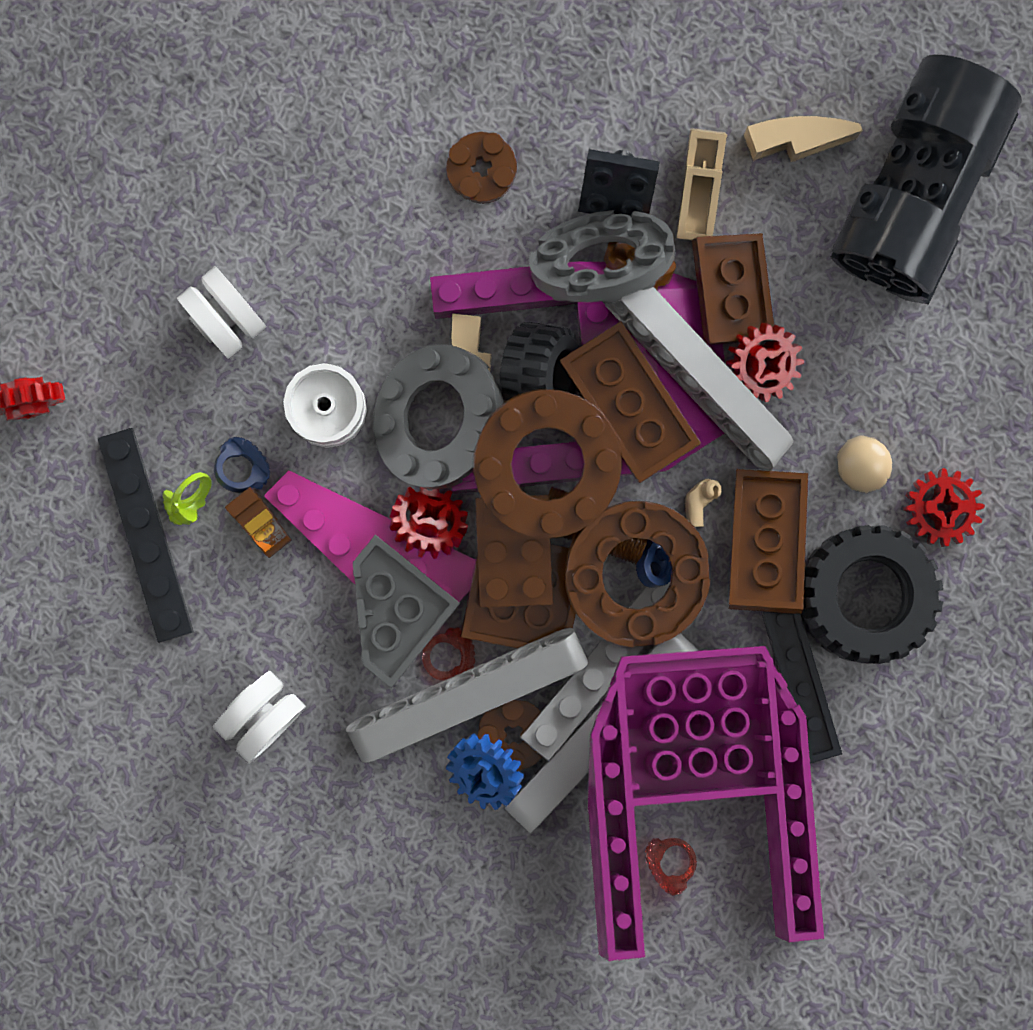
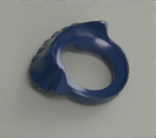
M232 437L220 446L221 453L214 464V475L217 482L223 488L231 492L242 493L249 487L261 490L263 485L267 484V480L270 478V466L266 462V457L262 455L261 451H258L256 445H253L249 440L245 441L242 437ZM243 456L253 466L251 475L246 481L233 482L224 475L223 463L229 458Z

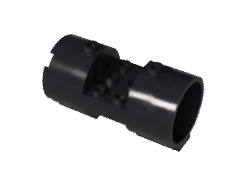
M941 54L924 57L891 124V131L895 135L896 140L890 148L888 157L874 183H865L861 187L834 243L830 256L831 259L847 273L867 282L868 279L879 286L886 287L887 292L897 295L906 301L929 305L959 242L957 239L961 229L958 224L981 176H990L1019 115L1017 112L1022 103V97L1018 90L997 73L969 60Z

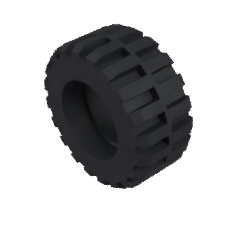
M864 525L829 537L822 542L818 549L813 551L808 558L810 561L807 567H805L804 600L801 616L802 620H806L809 626L808 632L813 638H817L821 642L822 648L847 661L882 664L889 663L894 659H902L910 655L909 652L912 649L920 648L926 642L925 636L928 632H933L938 624L934 620L936 613L942 612L943 601H939V591L943 590L942 580H937L934 571L938 570L934 559L929 560L926 557L927 549L920 542L914 543L910 540L911 536L903 531H893L888 526ZM861 561H876L886 565L895 573L901 586L902 602L899 612L891 622L880 628L864 629L852 624L844 617L838 605L837 586L841 576L849 567Z

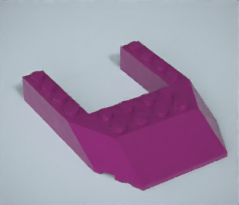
M605 261L569 262L568 267H574L575 272L591 269L600 275L604 274L603 269H605L606 263ZM530 266L430 277L435 319L450 318L452 314L478 315L576 304L580 347L620 322L602 301L573 302L554 300L552 296L542 292L535 285ZM674 273L671 282L665 286H659L658 292L704 341L697 281ZM629 332L701 442L699 446L659 471L666 472L725 433ZM723 344L708 345L725 364ZM577 442L515 448L511 463L513 477L519 487L579 481L584 465L582 451ZM621 458L622 466L620 476L632 475L629 468ZM473 472L462 479L464 482L452 487L453 494L478 492Z
M765 646L620 657L590 733L588 816L599 955L606 960L616 961L645 958L634 806L764 795L775 936L787 942L824 939L806 716L800 705L796 704L790 694L785 679L776 670L773 664L774 661Z

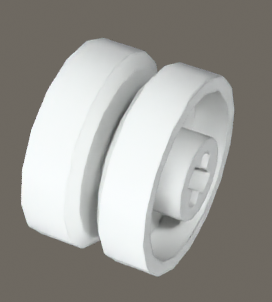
M214 266L202 276V284L213 298L208 301L197 288L190 286L177 299L190 314L189 319L210 344L213 342L229 359L242 348V341L231 329L234 324H237L243 333L250 338L256 337L267 326L221 271Z
M326 363L311 365L298 372L288 384L283 400L285 416L293 430L310 444L325 448L342 446L355 438L364 425L367 413L365 395L354 377L341 367ZM330 400L331 407L327 411H322L318 407L320 402L327 403Z
M271 671L265 673L256 682L243 690L213 726L225 740L234 739L245 729L248 730L238 742L236 751L248 763L253 762L306 708L294 694L284 696L274 706L271 704L283 688V683Z

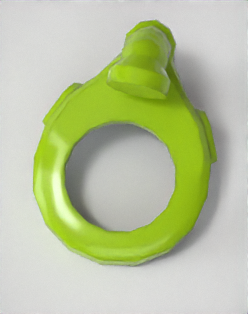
M201 472L192 474L179 484L174 493L169 490L163 492V505L170 522L175 525H190L197 520V509L205 506V498L212 486V480L207 474ZM200 480L196 492L187 499L181 500V494L184 489L192 482Z

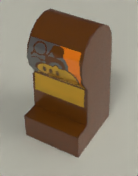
M249 487L225 506V509L237 520L267 557L271 558L292 541L291 537L277 521V517L253 488Z

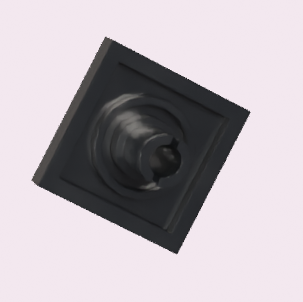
M589 149L578 212L591 214L614 210V215L627 214L632 217L633 211L650 214L660 161L634 157L629 151H626V155H622L623 150L609 153Z

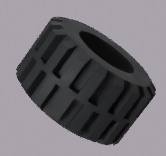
M523 322L513 330L504 348L500 368V387L505 402L519 394L541 389L575 393L576 387L559 363L562 358L579 348L576 335H573V331L570 328Z

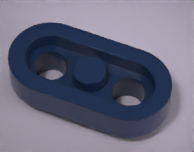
M648 539L641 559L636 564V573L641 583L649 588H657L668 584L671 581L672 568L669 557L661 546Z

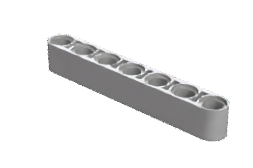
M654 287L623 296L621 300L615 303H604L619 321H622L626 329L753 464L765 471H771L793 445L792 436Z
M573 628L562 629L362 716L346 727V732L363 763L371 762L570 676L586 667L588 659Z
M680 633L666 642L655 645L647 655L699 650ZM602 703L593 711L589 719L574 731L568 738L569 740L557 750L552 758L545 762L544 767L530 778L510 804L504 807L529 833L541 824L589 772L590 733Z

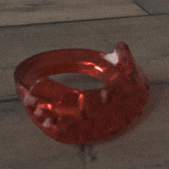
M450 627L445 633L434 636L423 649L422 662L424 668L435 679L445 681L474 668L476 660L474 658L475 651L473 650L475 646L472 644V639L460 636L461 630L458 627L455 629ZM442 642L453 645L461 652L460 665L449 671L436 669L430 660L432 649L435 645Z
M653 838L645 849L648 867L652 870L651 873L654 875L656 882L659 883L663 890L665 889V892L672 896L680 895L686 890L687 881L693 877L696 871V854L691 845L680 838H667L662 841L659 838ZM672 846L682 847L689 855L688 869L678 876H667L660 866V861L665 851Z

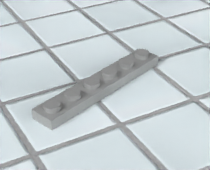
M670 582L657 588L646 587L629 608L641 609L653 605L664 596ZM602 639L587 657L588 664L586 667L569 678L520 738L546 761H549L607 692L620 657L636 656L644 646L626 647Z

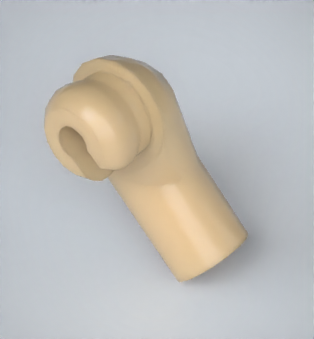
M711 479L701 480L686 494V519L694 527H704L703 508L721 495L722 488L718 481Z

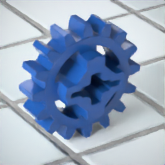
M471 734L467 740L463 737L448 754L447 758L450 762L446 766V770L454 773L449 779L450 783H458L460 787L457 793L459 795L463 793L468 794V803L470 804L478 800L481 809H485L489 803L494 810H498L502 804L508 806L522 789L520 782L524 778V774L516 771L521 762L510 758L513 750L507 749L504 751L501 748L502 741L500 739L493 744L490 742L489 735L487 734L480 740L476 734Z

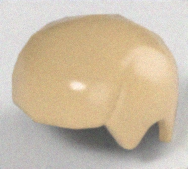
M861 435L849 439L838 452L839 475L852 490L865 493L878 490L887 483L891 476L892 458L890 452L885 445L875 438Z

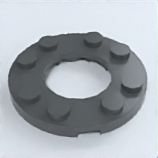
M614 210L596 212L566 221L544 234L538 240V249L535 252H530L529 266L535 285L542 292L552 296L556 301H602L603 303L610 304L618 302L623 296L639 290L650 289L655 285L656 281L668 271L674 261V238L669 226L661 219L650 214L633 211L632 217L627 214L614 215ZM603 242H620L636 249L635 258L632 261L628 259L625 267L618 270L605 268L603 269L604 274L598 275L596 271L591 269L575 272L574 267H568L569 260L574 254L587 246Z
M438 344L426 346L403 358L382 383L374 410V437L382 460L398 478L422 488L445 489L464 482L462 479L473 472V453L479 435L487 419L503 404L500 386L495 383L488 370L490 367L481 358L467 350L452 345ZM433 382H447L452 384L461 395L464 404V421L458 435L449 445L439 450L426 451L417 446L415 439L409 433L408 426L410 423L407 422L408 410L411 403L415 402L414 397L418 392L424 391Z

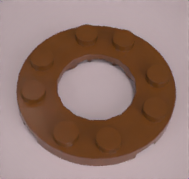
M541 389L528 391L503 403L485 422L473 453L475 483L487 508L509 528L538 538L566 536L585 528L595 521L612 501L621 475L620 446L607 418L587 400L560 390ZM547 427L563 430L572 436L581 448L584 462L582 475L574 489L561 498L552 500L532 498L522 491L513 477L511 466L514 450L521 439L534 430Z
M627 501L607 507L591 524L579 530L570 545L565 562V586L569 601L580 620L591 631L609 642L626 647L657 645L666 642L684 631L694 621L705 603L710 587L708 551L695 527L685 517L671 508L649 501ZM633 538L649 539L660 545L668 555L672 568L670 585L664 596L653 605L641 609L625 608L614 602L605 591L602 577L603 564L610 551L622 541Z

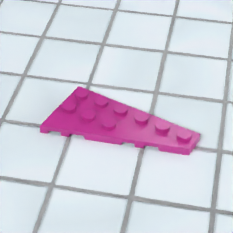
M288 470L264 495L354 584L355 578L352 563L374 535H377L458 602L469 593L475 559L452 549L451 554L448 556L440 550L437 559H433L430 552H425L424 556L419 558L418 549L415 548L406 552L407 543L405 541L396 543L395 536L397 531H392L389 528L391 519Z

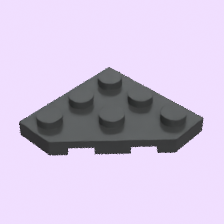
M374 535L352 563L361 636L362 662L364 667L392 688L459 606L460 602L377 535Z

